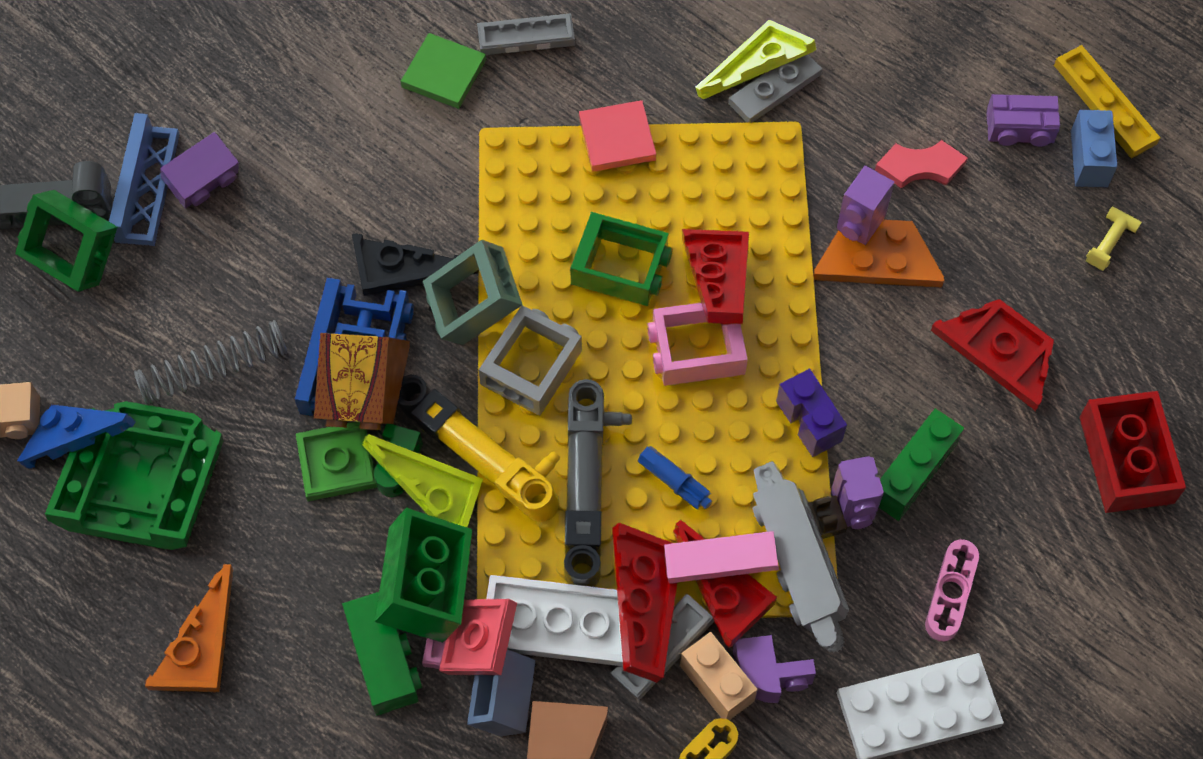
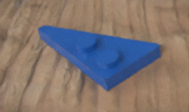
M51 405L41 416L40 424L17 461L28 469L35 467L36 459L47 455L51 459H56L67 452H74L94 444L96 439L94 436L107 432L111 436L120 434L126 429L133 427L136 421L127 413Z

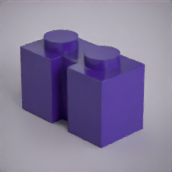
M810 368L779 384L776 402L790 424L797 420L800 422L798 436L812 457L843 441L847 424Z

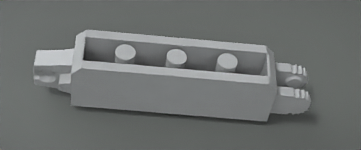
M773 461L754 469L758 492L753 493L757 504L753 507L754 515L761 527L765 525L767 532L774 531L777 560L781 568L777 572V576L785 592L789 591L794 603L789 605L795 623L798 626L802 624L804 628L811 633L813 632L815 638H817L816 641L824 649L833 653L835 651L838 652L842 650L841 648L844 647L843 643H845L838 621L846 618L849 611L848 604L804 491L799 489L794 482L784 479Z

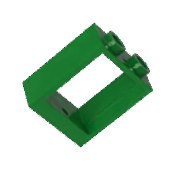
M56 190L33 194L27 205L28 212L24 226L18 235L19 242L15 254L78 292L99 286L118 227ZM51 215L84 234L74 265L42 246Z
M591 212L570 268L571 285L648 306L652 294L656 296L659 294L663 281V276L659 275L662 266L668 267L673 248L668 246L669 233ZM601 239L654 253L644 284L591 269Z

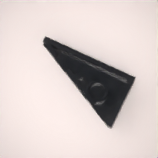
M352 234L364 296L386 292L387 290L392 291L422 285L423 280L458 256L454 255V258L436 255L434 250L408 244L399 245L394 241L385 239L381 243L363 239L362 234Z

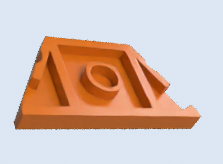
M883 220L866 245L846 238L838 230L814 269L813 274L814 280L940 288H942L944 283V276L913 221Z

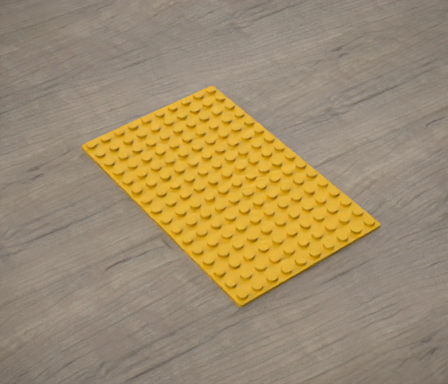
M800 123L649 124L656 151L655 161L594 172L591 169L581 126L497 127L480 130L479 241L484 240L504 248L523 306L531 310H541L550 320L560 325H570L576 329L579 335L582 336V352L539 416L480 384L479 368L519 308L478 335V428L513 457H520L532 468H535L544 457H547L553 451L560 456V460L545 477L551 483L558 496L559 509L554 517L544 522L530 519L500 493L497 486L480 472L477 473V477L483 479L477 496V599L487 598L490 575L567 584L564 575L565 511L567 510L568 398L570 388L579 380H593L601 386L604 393V412H622L632 415V424L603 426L601 575L595 587L617 590L612 530L617 523L625 524L671 543H678L673 530L680 519L704 539L767 532L765 525L761 527L754 515L753 507L757 504L753 493L758 492L754 469L773 461L784 479L794 482L799 489L804 491L808 503L823 497H831L827 450L812 457L798 436L800 422L797 420L790 424L776 402L779 384L809 368L822 386ZM591 212L669 233L668 246L673 248L668 267L662 266L659 275L663 276V281L658 296L652 294L648 306L571 285L570 268ZM682 229L749 232L743 324H740L748 359L745 375L664 386L662 374H655L653 353H658L656 343H650L647 323L653 322V309L701 303L682 242ZM601 239L591 269L644 284L654 253ZM480 270L478 273V304L488 298ZM703 322L666 327L672 362L727 354L722 325L720 323ZM524 327L499 366L539 387L564 347ZM582 399L578 403L582 406H590L594 404V401ZM647 446H652L686 474H691L696 481L708 489L711 493L708 498L712 500V504L707 509L702 506L695 509L682 497L676 495L673 489L638 462L640 454ZM536 495L531 503L541 502L546 495ZM834 536L822 540L837 576ZM779 562V570L749 573L750 576L777 596L775 605L762 618L792 617L789 605L794 602L790 592H785L777 576V572L781 570ZM579 563L573 569L577 573L584 574L592 568L588 564ZM695 580L677 583L674 607L688 594L711 614Z

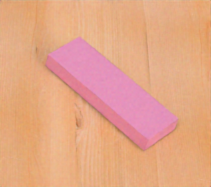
M774 531L664 545L669 583L779 570Z

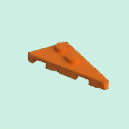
M224 564L220 572L214 575L208 585L210 589L198 607L194 606L179 629L178 637L170 643L164 652L166 656L154 675H149L145 686L148 690L220 692L233 577L231 564Z

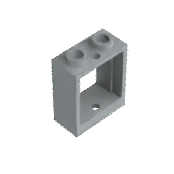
M522 305L479 368L480 384L540 416L582 352V336L570 325H560L550 320L541 310H531ZM524 327L564 347L539 387L499 366Z

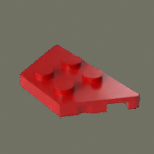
M1000 299L986 303L979 309L972 308L963 311L959 317L945 322L942 319L938 320L932 325L931 331L1033 410L1036 411L1042 402V392L1048 373V362L1052 353L1054 339Z

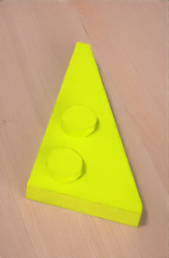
M768 20L695 87L698 97L706 99L808 55L816 50L815 40Z
M370 434L365 436L362 444L364 448L427 515L468 527L483 481L482 478Z

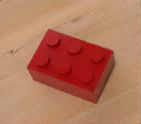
M1158 391L1089 399L1079 418L1105 513L1175 504L1186 489V485Z

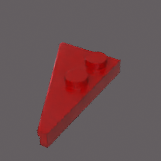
M681 519L676 523L673 534L678 543L705 540ZM749 574L695 580L725 645L729 648L775 605L777 596Z

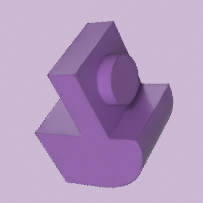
M772 635L743 638L734 644V661L758 689L756 699L760 701L778 703L781 696V688L786 687V691L789 692L801 691L808 688V684H812L816 675L814 659L776 663Z

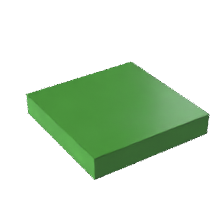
M428 33L401 79V87L459 109L486 62V54Z
M360 422L347 423V428L326 427L296 433L307 501L377 488L372 456L362 445L365 436L368 435L367 429H359Z

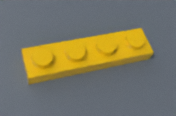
M1083 45L1056 58L1054 67L1090 110L1112 111L1115 140L1131 159L1158 144L1161 137Z

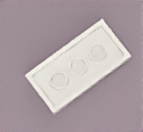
M490 575L486 599H511L517 602L508 650L524 655L623 666L617 590Z
M979 653L839 688L837 691L857 759H879L999 728L1004 723Z

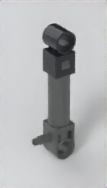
M589 379L579 380L574 383L570 388L568 398L567 510L565 511L564 575L567 584L595 587L601 575L603 426L632 424V415L622 412H604L603 389L597 382ZM582 399H590L594 401V404L582 406L578 402ZM579 563H585L591 566L592 569L587 573L580 574L574 571L573 568Z

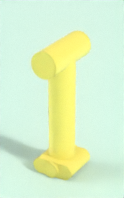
M1113 206L1106 216L1107 219L1114 222L1098 248L1093 247L1086 255V262L1102 271L1109 266L1111 262L1109 261L1111 258L1109 254L1125 229L1136 233L1142 223Z

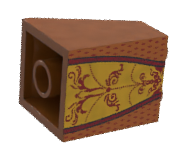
M320 333L314 418L326 419V426L347 428V421L360 422L359 429L381 430V423L393 424L410 341L390 337Z

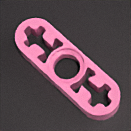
M956 540L952 542L944 555L925 622L927 633L937 641L951 640L961 626L979 561L978 549L970 541ZM959 551H963L966 553L965 558L967 560L960 573L954 572L958 561L956 556ZM946 582L957 583L962 589V596L956 599L947 597L942 589L943 584ZM944 607L950 608L947 623L952 626H947L945 630L939 629V623L935 620L940 619Z

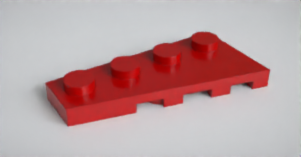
M682 229V242L707 323H720L722 325L743 324L749 232Z
M617 523L612 530L623 671L657 683L664 678L678 583H669L667 577L664 545L673 543L625 524Z

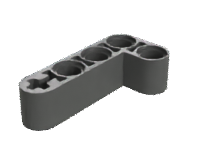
M82 161L73 166L72 180L0 185V229L23 228L28 212L27 205L33 194L51 190L58 191L103 219L108 220L111 214L112 188L104 168L96 162ZM51 215L48 226L66 225L67 223Z

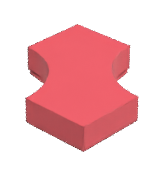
M942 140L926 149H909L895 143L876 164L875 171L895 181L894 184L900 188H903L912 181L921 179L935 180L943 185H947L966 164L968 158Z

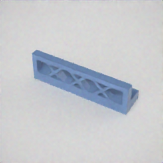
M134 114L109 222L118 227L114 237L115 243L155 246L168 186L161 179V173L149 180L145 176V170L155 163L163 167L174 159L180 133L175 128L152 127L148 114ZM153 137L169 139L168 145L157 153L151 147ZM151 190L156 196L155 201L143 209L138 203L139 197ZM145 218L149 223L147 235L131 233L132 226Z

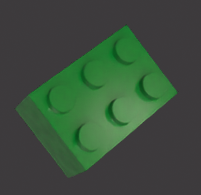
M405 508L388 530L375 622L443 643L462 622L472 529Z

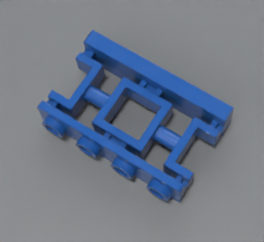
M326 279L295 396L299 414L309 416L314 414L320 333L386 337L385 330L370 328L372 318L391 321L395 308L388 337L406 340L407 336L403 333L405 324L411 323L414 312V304L409 303L407 291L400 290L399 295H396L394 291L387 290L384 305L355 301L357 293L354 285L348 284L345 287L342 286L339 279ZM342 305L345 314L359 316L357 326L337 323Z

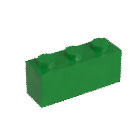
M935 408L881 477L880 481L884 493L878 508L897 521H900L958 445L964 427Z
M379 592L342 603L376 716L419 702L416 690L422 688L417 668L409 669L405 656L412 654L406 633L398 635L396 628L375 622Z

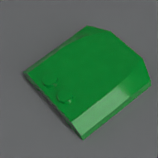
M128 401L116 403L113 409L104 411L127 413L136 421L134 426L115 436H111L107 432L94 436L96 438L94 444L69 453L46 509L45 516L49 522L70 532L167 550L186 547L223 445V436L219 431L216 430L214 432L204 425L202 419L194 413Z

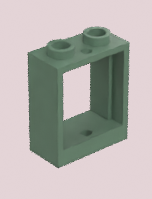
M480 240L423 280L427 293L426 299L432 309L437 333L441 339L464 345L523 305L504 248L484 240ZM477 270H480L488 298L458 318L450 289Z

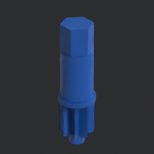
M647 446L640 454L638 462L695 509H698L700 506L707 509L712 504V500L708 498L711 494L708 489L696 481L691 474H686L652 446Z

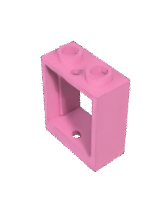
M702 303L653 309V322L647 323L650 343H656L658 353H653L655 374H662L664 386L745 375L748 359L741 325H722L727 350L726 355L672 362L666 327L707 322Z

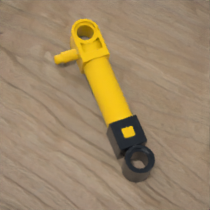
M412 374L403 376L398 405L408 418L415 420L419 427L442 446L446 444L497 486L500 493L530 519L544 522L555 516L559 509V499L551 483L545 477L560 460V456L556 452H551L535 468H532L520 457H513L465 418L460 409L436 389L430 391L422 377ZM420 394L415 400L408 401L411 396ZM536 495H546L541 502L531 503Z

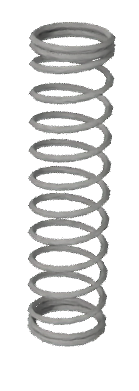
M275 320L269 322L273 348L263 330L259 326L256 327L260 353L250 335L246 331L243 332L248 360L235 337L230 336V345L235 365L222 342L218 340L216 344L222 371L208 346L204 345L203 349L209 376L195 351L191 350L190 355L196 381L181 355H178L177 361L183 387L169 362L164 360L170 392L156 367L151 365L150 368L157 397L150 388L142 371L139 369L138 371L135 370L134 375L146 405L153 404V399L157 402L160 401L157 378L166 394L173 397L174 392L170 373L180 390L186 392L187 385L183 367L194 386L199 387L200 380L196 362L205 378L212 383L213 374L208 354L221 377L225 378L226 369L221 349L232 369L238 373L239 364L234 344L245 364L251 368L252 359L247 339L260 362L265 363L260 334L273 357L278 358L276 343L281 355H287L288 351L277 322Z

